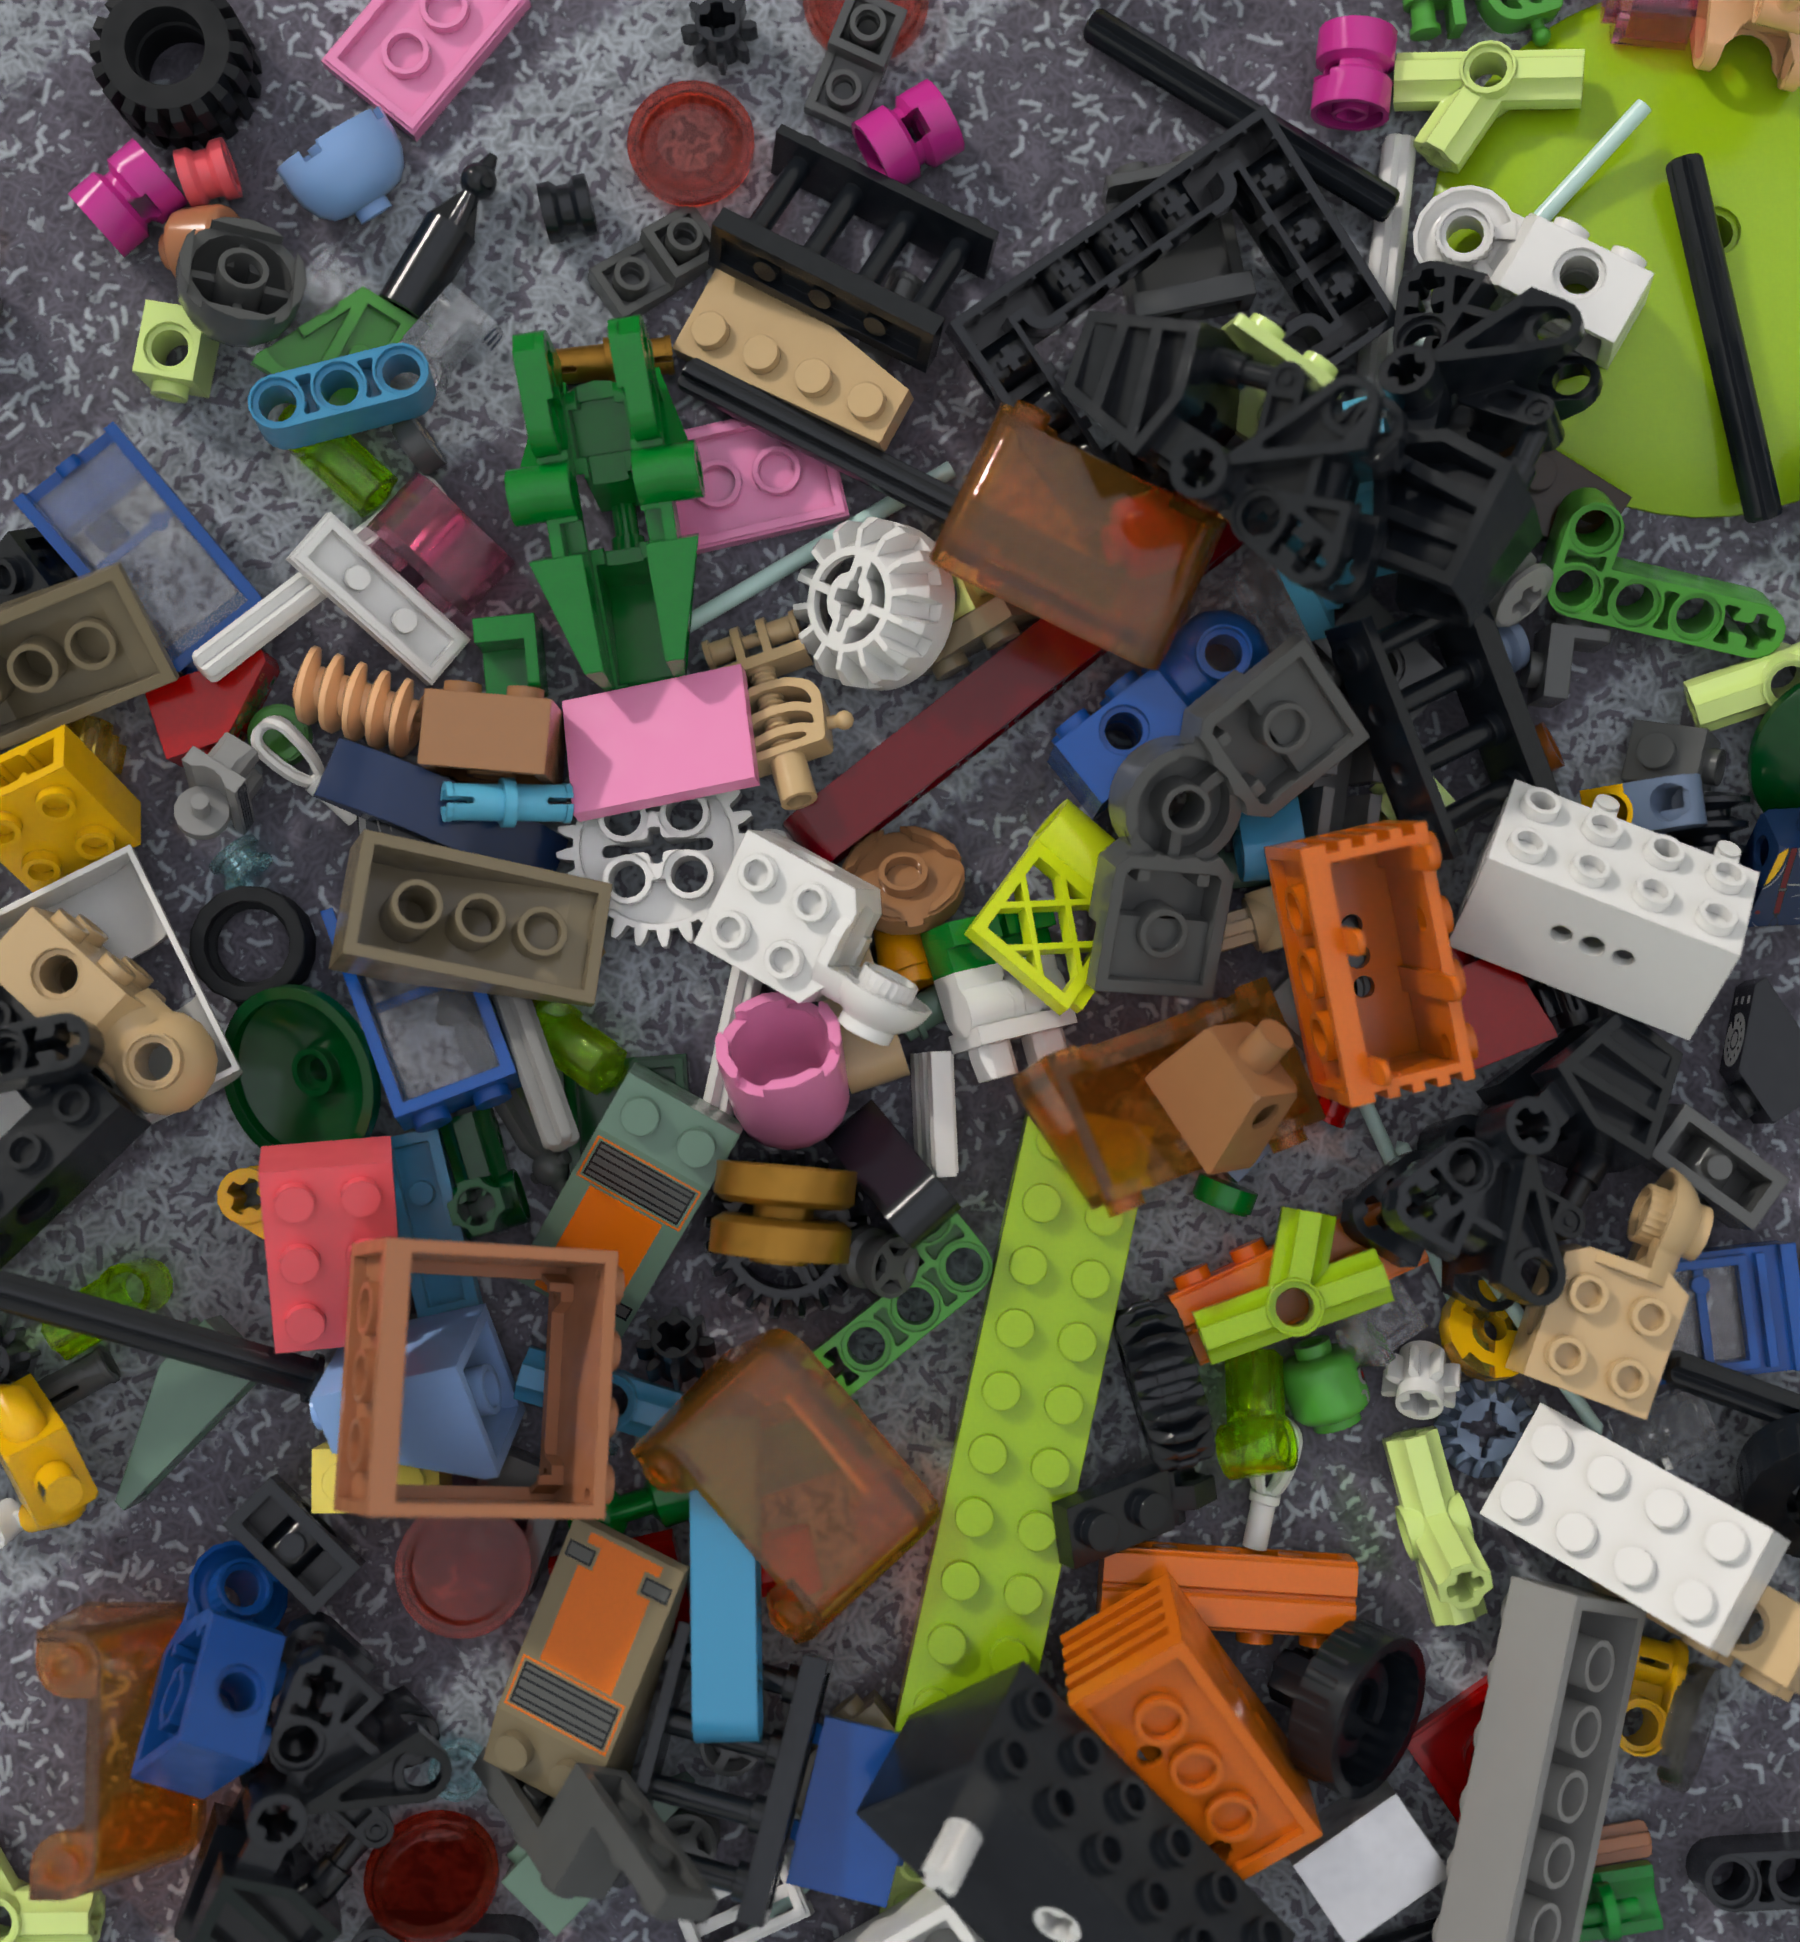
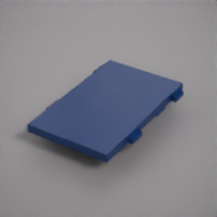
M825 1714L823 1724L817 1722L812 1743L817 1744L818 1748L801 1820L794 1818L790 1839L795 1841L786 1879L787 1884L887 1908L896 1866H903L904 1861L856 1814V1811L900 1732Z

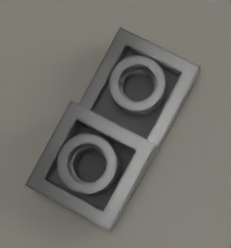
M845 0L828 40L827 52L805 102L804 113L853 134L851 123L870 112L908 10L887 0Z
M691 201L641 229L638 242L589 268L587 280L613 318L637 314L642 316L712 267L708 265L711 228Z

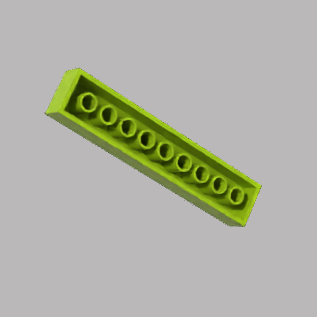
M1027 1104L993 1259V1271L988 1282L895 1712L896 1732L902 1730L909 1715L1023 1660L1039 1674L1062 1566L1059 1563L1051 1503L1075 1494L1078 1491L1155 1130L1037 1104Z

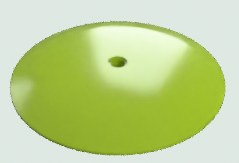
M1606 0L1572 14L1548 28L1551 32V39L1545 46H1536L1531 40L1520 49H1585L1581 109L1508 110L1495 119L1458 174L1454 172L1445 173L1439 170L1433 197L1451 187L1475 185L1492 190L1508 203L1512 212L1525 218L1531 212L1534 213L1637 99L1644 101L1651 108L1652 112L1551 220L1553 222L1556 217H1563L1579 224L1589 232L1590 236L1587 240L1609 251L1614 245L1634 251L1647 261L1645 269L1654 273L1646 303L1609 368L1606 370L1599 366L1603 380L1600 395L1586 410L1561 421L1565 437L1560 446L1555 450L1631 496L1632 498L1627 504V508L1658 515L1688 518L1744 515L1665 170L1666 165L1679 156L1700 153L1703 156L1781 505L1784 506L1800 501V86L1793 93L1778 89L1777 78L1771 69L1772 57L1769 48L1762 40L1752 35H1740L1729 41L1725 45L1717 65L1710 72L1696 69L1693 65L1689 37L1695 0ZM1493 75L1484 87L1494 86L1501 82L1503 78ZM1460 229L1454 232L1448 239L1449 246L1460 253L1471 252L1482 243L1480 234L1471 229ZM1577 283L1564 287V289L1573 294H1583L1590 291L1584 285ZM1581 375L1560 380L1555 391L1562 395L1578 393L1587 386L1590 377Z

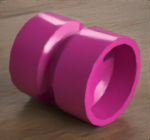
M1348 15L1328 20L1319 28L1316 68L1322 75L1314 78L1311 102V118L1316 123L1330 129L1357 132L1381 127L1389 121L1393 81L1388 75L1394 70L1398 34L1393 24L1376 17Z
M928 79L923 80L895 97V109L890 110L881 105L851 123L856 144L868 167L904 185L921 176L922 164L925 163L935 168L965 150L962 132L952 110L938 88ZM912 128L919 141L914 143L907 129Z
M134 138L107 159L108 173L102 175L92 172L68 193L124 258L150 236L148 229L150 222L155 221L164 224L171 213L189 203L169 177Z

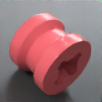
M222 137L208 140L206 147L200 150L193 151L188 147L173 150L177 175L191 207L209 205L211 199L223 197L229 201L243 197L236 166Z

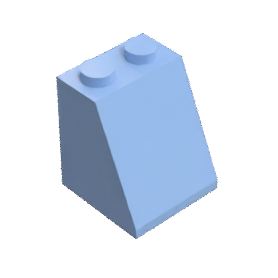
M486 1303L408 1320L399 1465L485 1480L499 1476L524 1415L525 1407L522 1401L513 1399L516 1383ZM345 1347L337 1349L310 1397L312 1421L318 1430H323L331 1452L337 1454Z

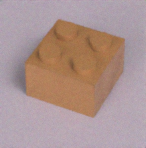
M445 680L444 689L425 688L417 764L438 775L455 777L461 783H498L500 777H513L516 779L517 784H562L566 750L563 712L552 699L544 698L545 690L540 688L511 685L507 686L506 695L482 693V685L475 682Z

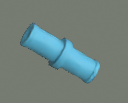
M500 777L498 783H452L451 781H443L440 801H466L467 803H446V806L441 807V816L443 822L498 821L501 828H514L517 821L570 823L573 818L574 804H549L548 802H566L567 799L574 798L571 783L517 784L516 779L513 777Z

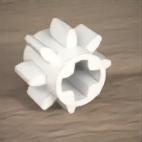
M1422 1340L1406 1343L1401 1347L1399 1354L1393 1352L1387 1354L1386 1369L1383 1370L1381 1394L1385 1397H1396V1408L1400 1413L1409 1418L1417 1420L1435 1418L1442 1413L1444 1406L1449 1408L1456 1406V1392L1460 1390L1461 1365L1446 1363L1445 1349L1435 1343Z

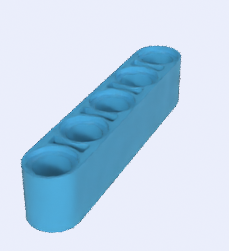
M757 1416L692 1417L689 1432L693 1739L695 1743L761 1742L763 1734V1650Z

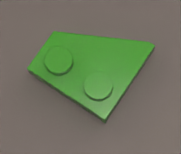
M363 286L330 309L304 323L278 342L257 353L250 365L270 375L392 343H405L417 319ZM341 388L333 393L329 403L336 406L349 404L356 398L358 391L352 388Z

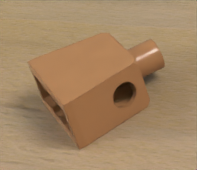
M1264 1019L1257 1027L1249 1022L1215 1025L1204 1029L1145 1077V1081L1207 1175L1251 1168L1297 1098V1086L1279 1062L1292 1048L1293 1038L1289 1031L1275 1020Z

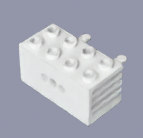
M1515 779L1508 797H1506L1500 814L1496 818L1492 831L1488 835L1484 848L1481 850L1474 865L1454 922L1453 931L1449 937L1450 946L1683 1039L1690 1040L1741 956L1760 872L1739 864L1741 849L1730 841H1718L1713 854L1679 842L1671 836L1658 834L1617 818L1620 804L1610 795H1597L1592 808L1556 795L1548 789L1535 787Z

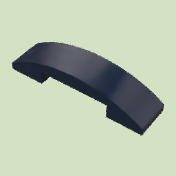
M342 738L337 739L313 797L373 822L376 819L431 844L547 870H557L560 860L556 858V852L565 849L569 840L539 822L517 821L514 828H501L498 821L443 822L441 816L442 806H446V803H467L466 801H440L443 781L457 782L375 749Z

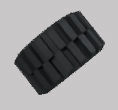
M108 0L105 6L110 14L107 18L97 16L93 26V30L100 40L90 41L89 54L96 62L92 70L96 81L103 88L102 92L134 132L141 138L147 136L155 146L167 149L171 140L176 149L188 147L191 150L193 149L192 142L199 141L203 148H205L208 140L215 139L214 136L224 131L228 139L239 132L233 122L239 116L248 121L255 111L248 98H260L262 85L256 75L262 73L260 59L254 51L256 48L226 0ZM181 43H198L205 46L201 63L186 79L168 85L150 82L151 69L156 59L168 48Z

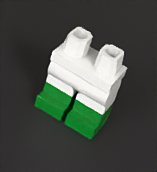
M1054 912L1033 913L1038 943H1052L1048 928L1057 925ZM1018 913L997 914L988 928L1008 945L1023 944ZM976 916L949 921L920 934L947 1026L953 1034L948 1037L952 1053L955 1055L968 1051L979 1084L1019 1073L1010 1041L1021 1039L1029 1071L1069 1061L1063 1027L1078 1023L1075 1012L1069 1008L1059 1016L966 937L964 933ZM1040 955L1044 976L1059 989L1063 990L1066 982L1057 967L1055 955Z

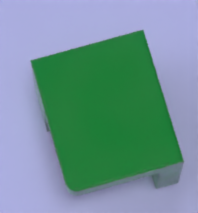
M535 613L472 618L474 643L483 653L486 693L506 695L507 686L520 685L545 690V697L549 696L543 625Z

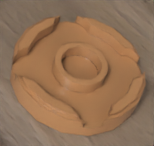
M900 826V832H891L885 835L884 829L867 835L863 838L864 840L851 848L842 865V869L880 889L882 914L874 930L890 935H916L940 926L956 913L965 896V871L961 863V856L955 845L938 832L918 826Z

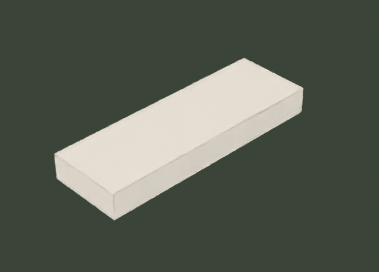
M332 512L326 513L285 559L426 686L434 684L471 640Z

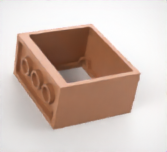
M392 1237L353 1243L350 1261L334 1511L367 1517L605 1519L606 1504L612 1501L615 1489V1475L612 1466L608 1464L609 1437L614 1436L618 1424V1406L616 1400L611 1398L612 1372L618 1368L621 1359V1339L618 1332H615L616 1305L620 1304L625 1288L624 1272L618 1266L619 1251ZM411 1273L542 1280L547 1285L549 1302L540 1468L537 1481L531 1487L397 1484Z

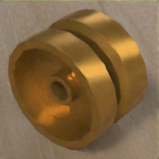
M717 1160L714 1193L723 1200L753 1204V1213L722 1212L711 1219L708 1251L747 1257L751 1262L773 1265L808 1266V1263L849 1264L852 1230L842 1222L814 1219L813 1215L814 1209L844 1211L855 1204L857 1172L787 1164Z

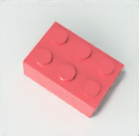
M391 1136L261 1146L258 1178L275 1354L345 1347L352 1244L385 1237L399 1238Z

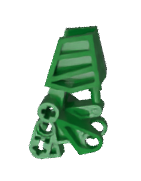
M641 314L612 318L607 321L609 345L616 382L593 380L578 385L569 390L566 382L562 380L561 361L546 330L512 336L513 360L528 440L520 468L505 471V491L509 511L516 527L547 523L552 556L529 562V565L584 674L605 692L687 675L699 533L681 535L676 502L705 497L704 476L695 439L688 440L661 374L660 367H655L652 341ZM584 474L601 512L612 511L615 537L611 540V551H605L604 548L588 549L576 475ZM636 507H640L641 511L645 513L649 541H645L644 536L639 534Z

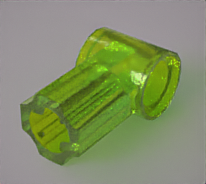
M290 404L284 408L278 418V422L290 418L295 412L296 405ZM351 435L316 443L308 447L288 450L299 463L313 472L362 518L372 511H377L391 496V492L398 482V478Z
M532 1000L555 1067L595 1095L600 1094L608 1087H614L626 1070L624 1063L628 1052L598 1028L591 1026L583 1020L582 1016L584 1014L573 1005Z
M139 1258L109 1267L101 1274L100 1278L78 1292L153 1312L161 1309L169 1301L173 1292V1279L169 1269L162 1262L154 1258ZM131 1273L137 1275L144 1286V1296L140 1303L133 1301L126 1290V1281ZM42 1323L41 1332L50 1348L58 1352L65 1361L74 1359L103 1341L102 1339Z
M1257 1349L1225 1360L1227 1423L1218 1426L1215 1440L1219 1465L1224 1475L1229 1480L1235 1481L1294 1470L1298 1462V1445L1294 1428L1285 1415L1283 1357L1274 1349Z

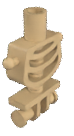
M793 610L787 611V616L767 622L764 617L756 619V633L743 636L739 626L729 629L730 636L711 643L708 640L702 641L701 646L710 670L718 669V666L734 660L737 661L722 667L737 664L743 666L747 675L748 687H751L748 691L759 778L772 774L781 807L785 810H798L813 804L818 797L808 761L831 754L834 749L832 729L847 730L851 728L854 723V717L846 710L839 711L836 715H830L828 704L818 687L810 680L796 677L777 679L779 676L814 665L811 654L808 653L804 643L801 644L798 638V634L802 631L799 620L795 618ZM793 639H797L796 641L776 647V645L791 641ZM762 646V653L750 656L748 649Z

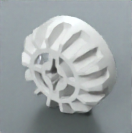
M868 517L864 522L848 520L839 524L833 532V539L821 538L813 547L811 553L818 562L816 569H801L797 581L810 586L807 602L793 604L795 618L808 625L807 628L798 634V638L801 644L804 643L808 653L814 655L813 659L816 670L825 677L840 680L842 685L877 691L903 687L919 678L931 667L948 639L955 610V590L950 567L936 543L914 527L876 517ZM854 557L850 571L840 574L833 581L842 562L845 559ZM827 608L828 613L833 620L830 630L828 628Z

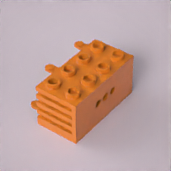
M1381 820L1265 846L1264 851L1312 1092L1347 1107L1354 1108L1375 1103V1094L1392 1099L1401 1096L1400 1089L1412 1093L1425 1091V1083L1436 1087L1451 1085L1450 1077L1461 1081L1476 1079L1473 1060L1478 1057V1042L1472 1026L1469 1022H1465L1461 1000L1462 996L1466 993V980L1459 961L1452 957L1448 933L1453 931L1454 918L1448 899L1444 895H1440L1436 870L1441 867V850L1435 834L1432 831H1428L1427 822ZM1352 914L1358 919L1359 927L1341 926V923L1347 915ZM1366 953V959L1361 966L1353 968L1349 965L1347 954L1357 957ZM1366 976L1371 983V988L1366 995L1359 997L1354 991V983L1357 978Z
M1169 1572L1060 1635V1642L1064 1647L1062 1649V1657L1066 1661L1063 1666L1065 1673L1068 1675L1065 1678V1682L1070 1690L1067 1692L1068 1706L1243 1881L1323 1836L1308 1778L1302 1776L1294 1768L1289 1755L1288 1738ZM1139 1750L1142 1752V1754L1145 1756L1147 1760H1143L1137 1756Z

